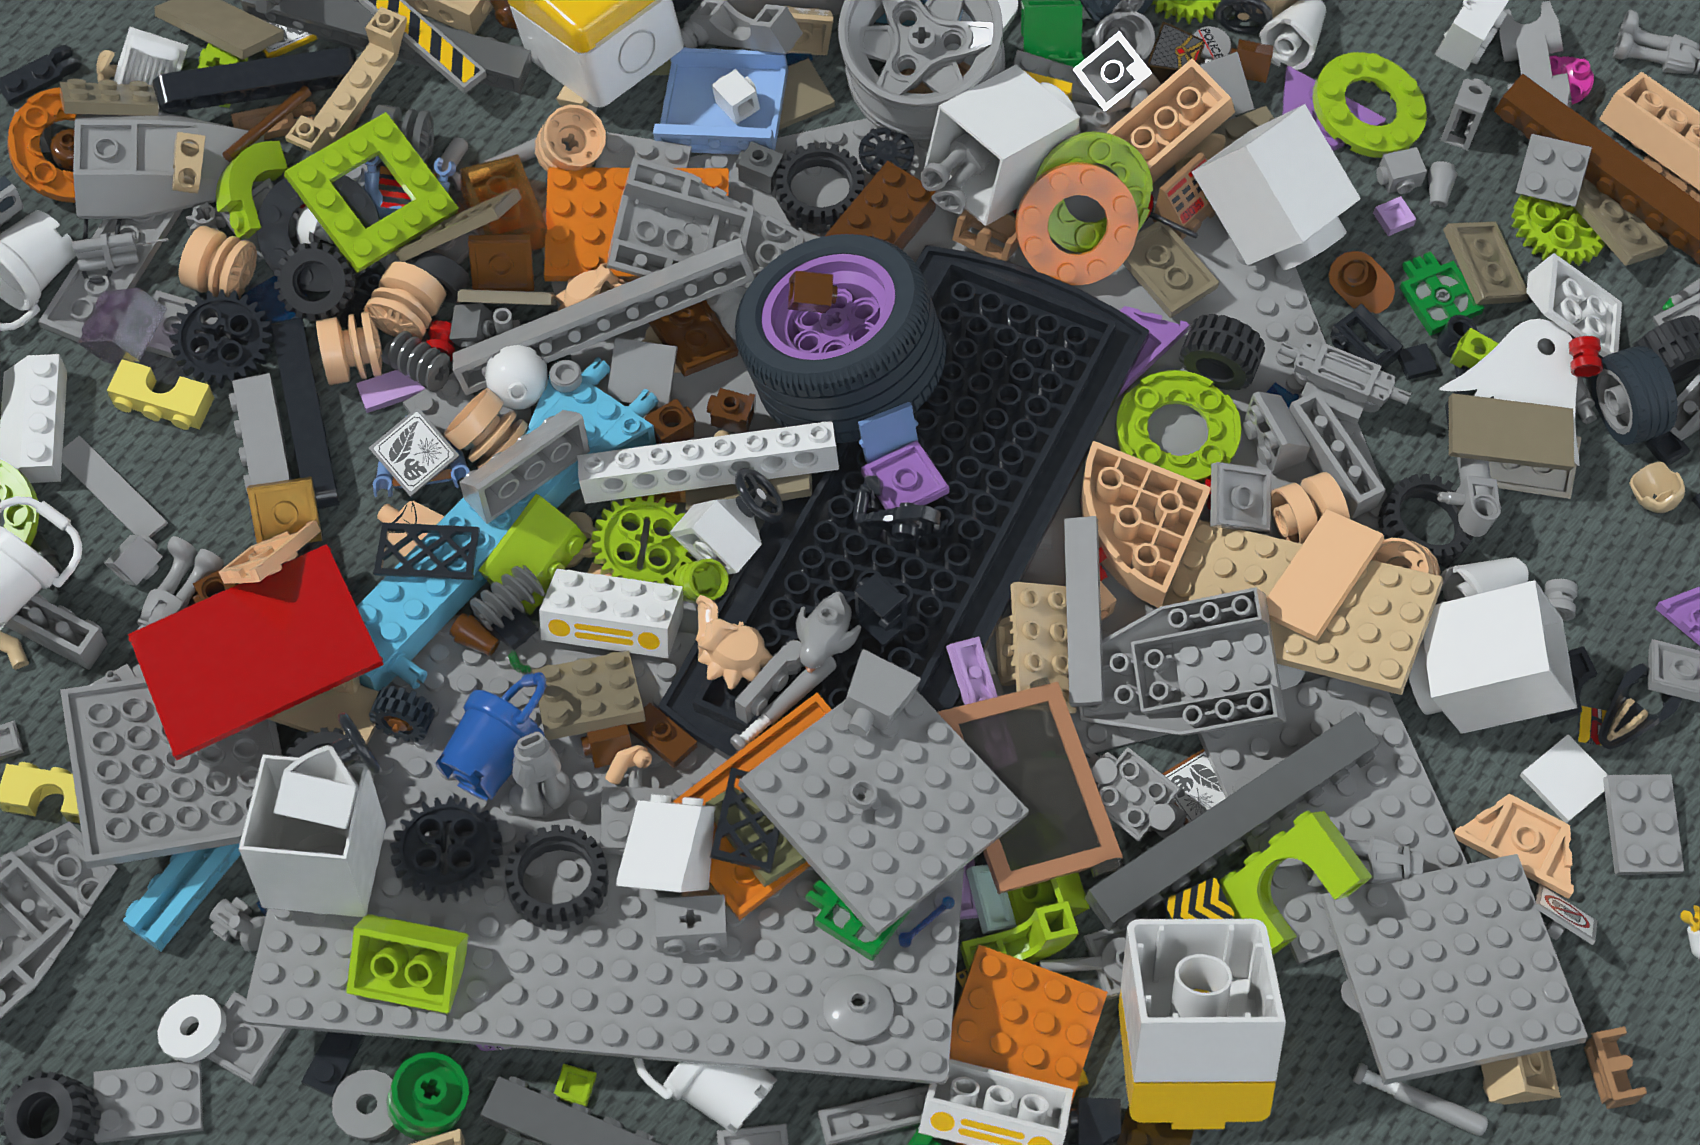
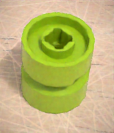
M713 559L688 562L680 566L674 576V585L683 586V601L688 603H696V599L700 595L716 600L724 594L729 583L725 567L719 561Z

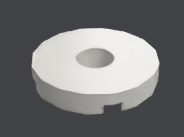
M190 995L182 998L169 1007L162 1017L158 1028L159 1044L163 1051L174 1060L193 1063L204 1059L217 1048L220 1043L218 1039L221 1037L222 1032L225 1033L227 1027L226 1014L215 1000L206 995ZM199 1022L196 1032L187 1036L186 1032L189 1026Z

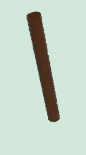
M305 86L301 87L222 153L223 157L228 162H232L243 150L255 143L311 96L310 90Z

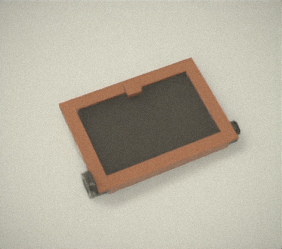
M1047 677L1040 678L1030 683V689L937 712L1029 810L1025 818L983 851L998 894L1090 869L1094 880L1102 879L1125 866L1118 842L1058 682L1050 683Z

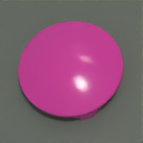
M1550 56L1552 76L1564 73L1568 75L1572 105L1583 100L1591 91L1594 83L1590 63L1585 59L1575 57Z

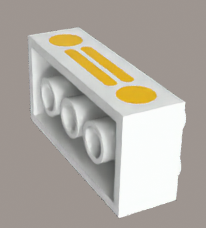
M556 569L539 610L541 640L621 652L629 650L630 653L669 658L683 618V586Z
M949 1059L946 1083L929 1085L918 1133L966 1145H1063L1073 1089Z

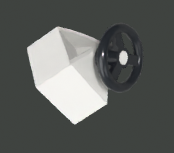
M742 468L736 473L735 485L739 493L736 499H718L694 504L669 532L697 560L713 559L719 561L725 567L728 574L738 573L762 545L754 516L756 515L766 522L775 523L780 521L784 514L783 502L775 487L765 476L751 468ZM766 505L774 508V513L766 511L763 507Z
M342 712L338 715V721L347 735L345 739L342 740L340 738L332 743V746L327 745L303 755L284 770L274 813L343 829L350 828L359 785L348 770V767L361 759L368 770L374 775L380 773L381 767L347 713Z

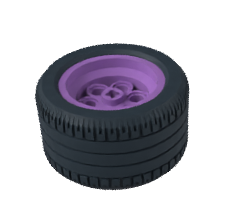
M854 234L824 236L801 243L782 253L771 261L749 285L740 301L735 319V337L739 353L768 414L781 427L832 421L836 443L859 441L861 439L859 421L904 403H911L914 414L933 393L944 368L946 356L945 337L919 267L899 247L888 241L871 236ZM795 271L833 274V285L838 287L837 300L826 313L788 310L789 278Z

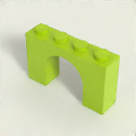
M1308 810L1294 819L1293 823L1295 826L1287 833L1281 831L1268 841L1270 847L1262 853L1261 851L1253 853L1244 860L1246 866L1238 873L1236 870L1232 871L1219 881L1222 885L1220 887L1234 912L1232 919H1256L1265 924L1272 956L1297 938L1275 906L1271 895L1273 874L1283 861L1288 858H1294L1307 864L1315 872L1334 900L1347 898L1373 878L1325 811L1311 813Z

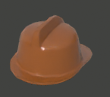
M1355 250L1345 252L1338 256L1331 264L1329 270L1330 284L1352 308L1356 309L1362 303L1370 312L1378 314L1387 309L1393 301L1395 289L1392 279L1368 254Z

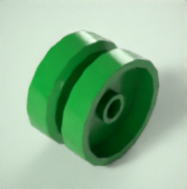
M435 1052L419 1053L405 1060L395 1072L386 1099L388 1116L394 1127L406 1137L420 1141L450 1132L459 1121L465 1109L469 1095L468 1079L461 1066L449 1056ZM423 1095H429L431 1099H427Z

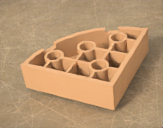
M1093 441L1083 473L1080 503L1082 517L1096 516L1098 519L1099 547L1103 548L1105 555L1108 557L1101 562L1102 565L1118 583L1135 596L1157 608L1162 606L1204 511L1211 487Z

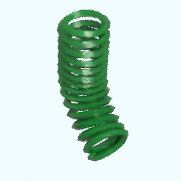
M511 651L508 658L513 669L519 673L522 672V674L524 672L526 674L527 670L528 673H531V666L529 664L523 665L517 653Z

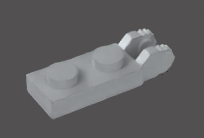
M789 640L786 643L787 645H784L738 696L735 700L737 718L748 724L755 715L759 716L766 708L768 699L775 691L780 692L785 687L789 679L788 675L798 674L801 671V667H804L799 653L802 647L801 641Z

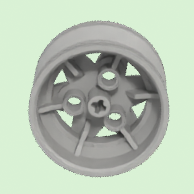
M845 0L839 17L838 33L849 88L860 111L878 128H888L891 131L907 135L911 141H931L939 105L1005 71L1003 23L998 0H927L924 5L920 0ZM962 9L970 16L972 21H958ZM886 13L889 25L873 26L876 20ZM907 20L915 21V24L910 27L902 25ZM953 43L960 45L956 50H948L946 48L949 44ZM976 55L971 68L962 77L958 64L962 63L966 57ZM868 58L886 63L880 77L873 70ZM906 68L915 70L911 75L905 76L901 74ZM921 82L933 91V93L927 94L908 93L909 90L917 88Z

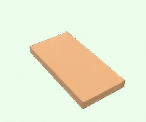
M1326 509L1266 598L1270 620L1314 641H1318L1383 543L1384 535Z

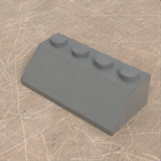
M562 410L555 416L545 419L541 426L531 433L522 435L515 444L505 451L496 453L485 465L469 472L459 482L464 500L488 524L575 463L578 460L577 455L590 452L583 416L577 412Z

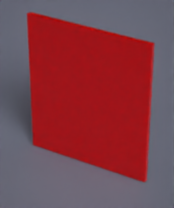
M327 544L282 564L280 571L266 576L260 582L235 585L128 634V640L132 644L172 749V756L176 760H180L384 665L383 658L379 655L331 554V548Z

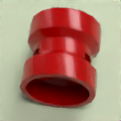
M433 321L428 330L430 340L426 342L431 345V348L435 347L440 352L446 353L451 362L455 352L453 346L455 343L449 339L452 323Z
M1581 336L1569 342V354L1573 356V360L1570 362L1571 374L1573 376L1591 377L1603 371L1602 359L1598 356V353L1601 351L1599 338Z

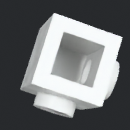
M736 69L720 77L712 84L716 104L736 125L760 110L754 83L749 77L746 76L744 78Z

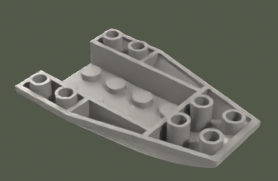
M158 111V116L77 114L74 129L73 167L77 218L141 219L205 204V202H216V187L219 177L225 167L231 163L223 157L222 153L245 135L248 130ZM177 132L206 136L198 194L172 190L174 143ZM264 135L252 145L264 142ZM264 181L253 182L252 190Z

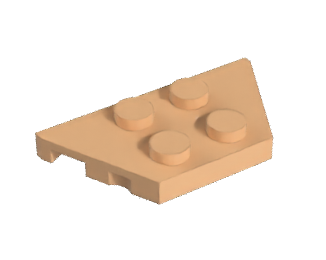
M313 520L306 523V526L297 533L290 535L289 531H286L271 539L250 546L219 571L223 583L260 582L266 576L280 571L282 563L298 556L297 551L321 532L317 521Z
M1508 794L1494 806L1484 810L1466 825L1460 826L1455 830L1454 835L1457 841L1491 859L1518 854L1526 877L1568 899L1573 894L1574 885H1571L1570 873L1572 852L1569 849V842L1571 841L1569 824Z

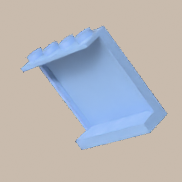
M683 47L680 52L670 58L671 67L660 124L654 125L653 130L655 141L692 146V153L739 155L742 150L746 151L751 141L775 151L788 75L785 54L745 49L724 50ZM735 69L744 78L747 76L752 80L756 87L760 110L737 125L716 104L712 89L713 83Z

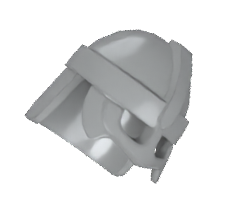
M1132 11L1115 12L1100 21L1092 38L1096 50L1120 31L1143 61L1149 56L1154 46L1155 34L1152 24L1144 15Z

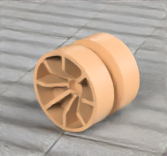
M1327 472L1302 480L1301 485L1294 482L1276 488L1271 492V512L1281 539L1303 544L1326 509L1350 519L1344 495L1335 479Z

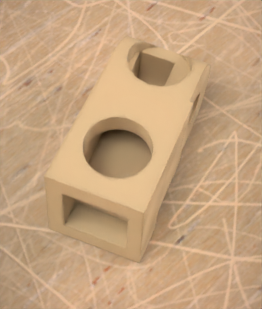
M177 132L174 143L173 191L198 194L206 136Z

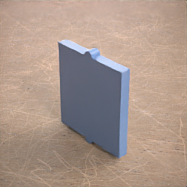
M910 402L858 422L861 435L859 444L863 448L867 464L916 440L918 441L916 433L918 422L914 419Z

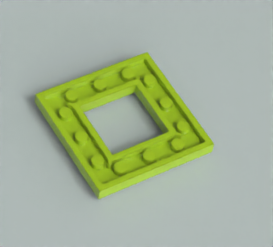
M387 112L290 167L284 173L285 178L357 273L453 216L459 209ZM379 156L412 201L365 229L332 185V182Z

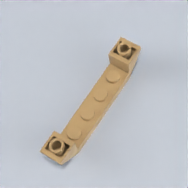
M383 7L379 8L365 27L369 39V44L314 120L302 115L285 137L287 142L310 152L320 151L343 136L397 61L407 23L405 16Z

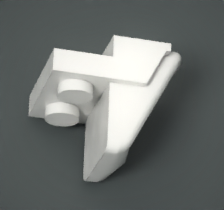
M130 27L117 65L114 81L117 84L143 81L148 83V85H153L152 81L155 77L165 73L181 71L188 45Z

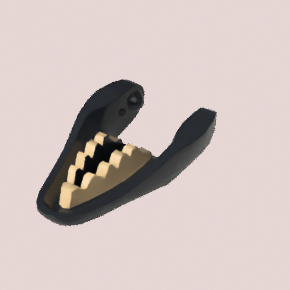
M1645 663L1634 666L1625 674L1613 697L1598 734V741L1604 748L1611 750L1632 741L1669 718L1681 704V697L1668 695V702L1663 703L1661 710L1658 713L1649 714L1642 706L1630 698L1629 690L1635 683H1639L1640 678H1645L1648 675L1649 667Z

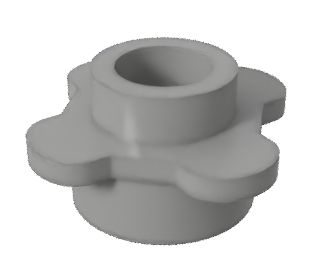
M869 778L856 780L852 784H845L842 788V795L848 799L850 804L849 811L853 815H861L862 811L868 809L877 810L881 806L882 800L877 796L875 783ZM860 794H863V795L865 796V798H864V799H860V798H859V795H860Z

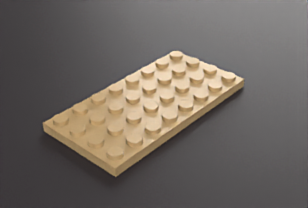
M1199 520L1162 606L1254 587L1264 592L1267 598L1303 544L1245 530L1210 527V522ZM1371 560L1318 641H1314L1270 620L1277 664L1402 695L1443 585L1442 576Z

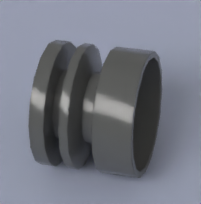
M382 104L376 106L372 120L387 112L428 166L434 145L432 113L422 110L418 114L415 109L410 108L403 120L399 107ZM381 160V162L376 166V168H380L381 166H384V167H386V166H385V164H384V163L382 162V160Z

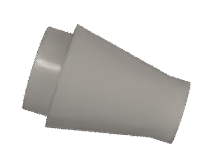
M1435 162L1431 165V169L1427 171L1430 193L1429 204L1430 206L1438 204L1439 207L1445 208L1448 206V199L1454 186L1457 172L1455 171V166L1449 162Z

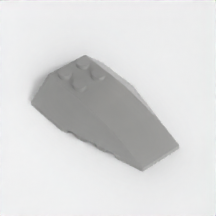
M633 157L609 247L607 268L643 277L741 238L751 260L756 278L771 261L787 250L801 244L804 233L770 215L766 217L756 212L752 205L744 201L740 203L726 195L727 192L718 187L712 188L702 183V179L694 174ZM752 281L741 286L743 288H748Z
M70 821L29 842L27 846L0 857V1019L38 986L117 871V867L114 864L87 869L82 833Z

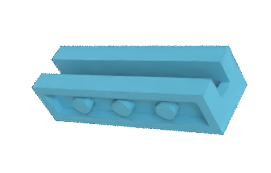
M240 843L173 854L170 858V864L162 874L158 873L152 878L148 885V890L142 898L135 900L128 907L123 921L129 930L161 952L241 855L239 851Z

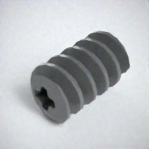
M408 331L398 334L383 349L381 358L385 364L390 365L395 370H399V372L412 380L418 381L419 384L427 387L432 392L442 389L449 378V356L445 353H440L435 347L431 348V345L427 342H422L420 338L412 337V334Z
M522 565L523 569L514 566L511 570L512 576L508 574L501 576L502 584L493 582L491 584L492 593L488 590L481 592L482 601L477 598L470 600L474 613L489 631L492 632V624L497 625L501 629L504 628L502 616L513 621L515 618L511 609L516 608L523 613L525 611L522 604L523 600L533 605L535 603L532 595L533 592L542 597L545 596L542 585L526 566Z

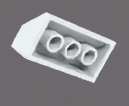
M59 354L29 355L4 372L0 418V459L21 471L30 483L61 482L67 369Z

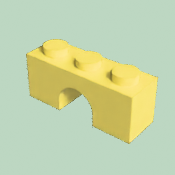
M124 359L121 360L107 389L110 399L117 409L123 412L136 410L142 412L145 417L153 421H160L163 418L171 421L173 425L180 429L188 430L190 427L200 430L214 400L213 393L208 384L180 376L172 390L166 393H155L152 390L157 380L151 367Z
M20 762L18 765L6 764L0 783V808L2 811L35 816L40 802L45 797L52 794H60L64 796L61 813L68 822L80 823L74 779L70 771L59 767H52L51 771L39 769L38 766L27 762Z

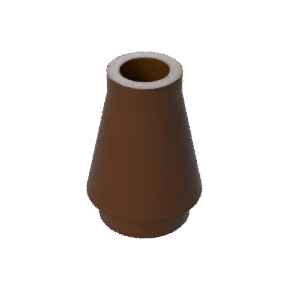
M465 613L456 619L449 632V635L454 638L455 643L482 652L489 657L494 654L500 644V640L494 637L473 615L468 616Z

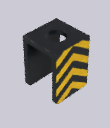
M1215 878L1162 900L1157 910L1160 919H1232L1234 917V912Z

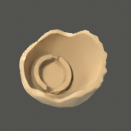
M1655 462L1645 466L1635 473L1629 482L1638 503L1644 509L1655 513H1666L1673 510L1679 505L1685 495V485L1680 474L1670 471L1663 462Z

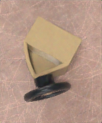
M1221 0L1216 6L1215 16L1219 24L1225 29L1238 34L1252 35L1260 33L1269 21L1299 0ZM1233 5L1235 9L1234 16L1227 19L1224 15V9ZM1241 22H1260L1259 24L1253 26L1238 25Z

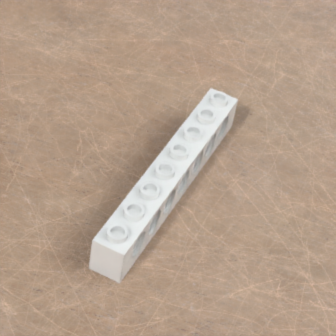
M832 421L577 455L578 478L585 504L735 484L736 473L742 468L754 469L767 479L839 470Z

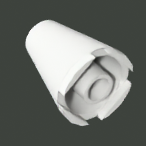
M1299 0L1263 27L1260 32L1261 43L1273 46L1272 64L1280 67L1282 62L1296 70H1300L1310 63L1316 51L1326 14V7L1322 0Z
M1515 557L1453 566L1444 570L1440 575L1443 578L1441 591L1443 590L1444 597L1448 602L1528 582L1529 572L1527 566Z

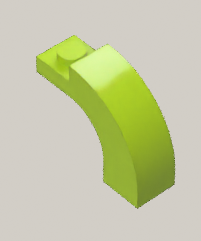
M265 141L249 146L225 167L219 177L216 187L217 211L229 212L230 225L234 229L236 237L240 238V240H248L261 228L252 197L253 182L265 181L268 178L274 181L288 169L280 141Z
M1065 901L1036 908L1032 916L1024 923L997 934L961 942L959 947L967 972L978 945L1034 964L1068 946L1079 932L1069 902Z

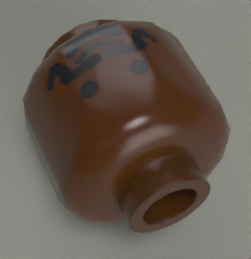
M67 129L54 136L50 149L56 166L62 171L73 172L74 129Z

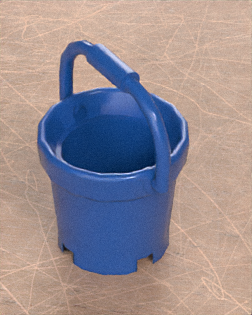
M537 672L523 675L521 680L511 686L502 697L484 690H474L471 692L463 706L465 711L444 751L435 762L437 769L448 779L452 774L459 781L457 786L469 794L487 801L489 798L492 800L513 773L514 748L517 745V741L534 732H540L544 736L541 728L529 717L545 691L546 677L544 674ZM537 686L523 711L509 702L523 687Z

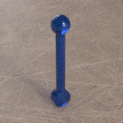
M951 896L944 897L942 904L910 932H902L898 937L900 946L909 947L914 936L946 909H952L955 906L954 898Z

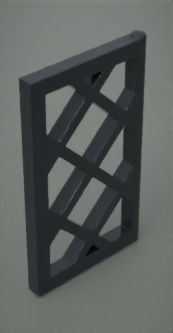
M382 522L373 575L473 580L480 528ZM389 532H405L407 534L406 537L395 545L388 541ZM422 533L439 534L441 536L428 547L418 538ZM456 535H471L470 543L463 548H460L451 538ZM411 541H414L422 551L407 561L398 551ZM447 542L456 553L441 563L432 552ZM392 555L402 564L398 569L383 568L384 561ZM425 557H428L437 566L433 570H415L413 568L414 565ZM460 558L467 564L466 572H455L447 569Z
M731 767L710 858L771 873L780 831L774 825L773 832L767 835L764 833L757 820L761 819L765 814L759 811L752 815L742 802L749 796L745 792L737 795L733 789L736 778L741 779L749 772ZM736 805L745 816V819L730 825L726 820L728 809ZM750 824L759 839L745 846L735 831ZM728 835L738 848V850L732 853L719 850L721 839ZM765 844L768 850L766 862L754 859L749 851Z

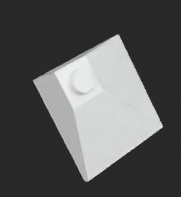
M1555 253L1528 273L1526 293L1543 315L1576 338L1581 336L1599 338L1601 351L1598 354L1602 357L1619 351L1622 302Z

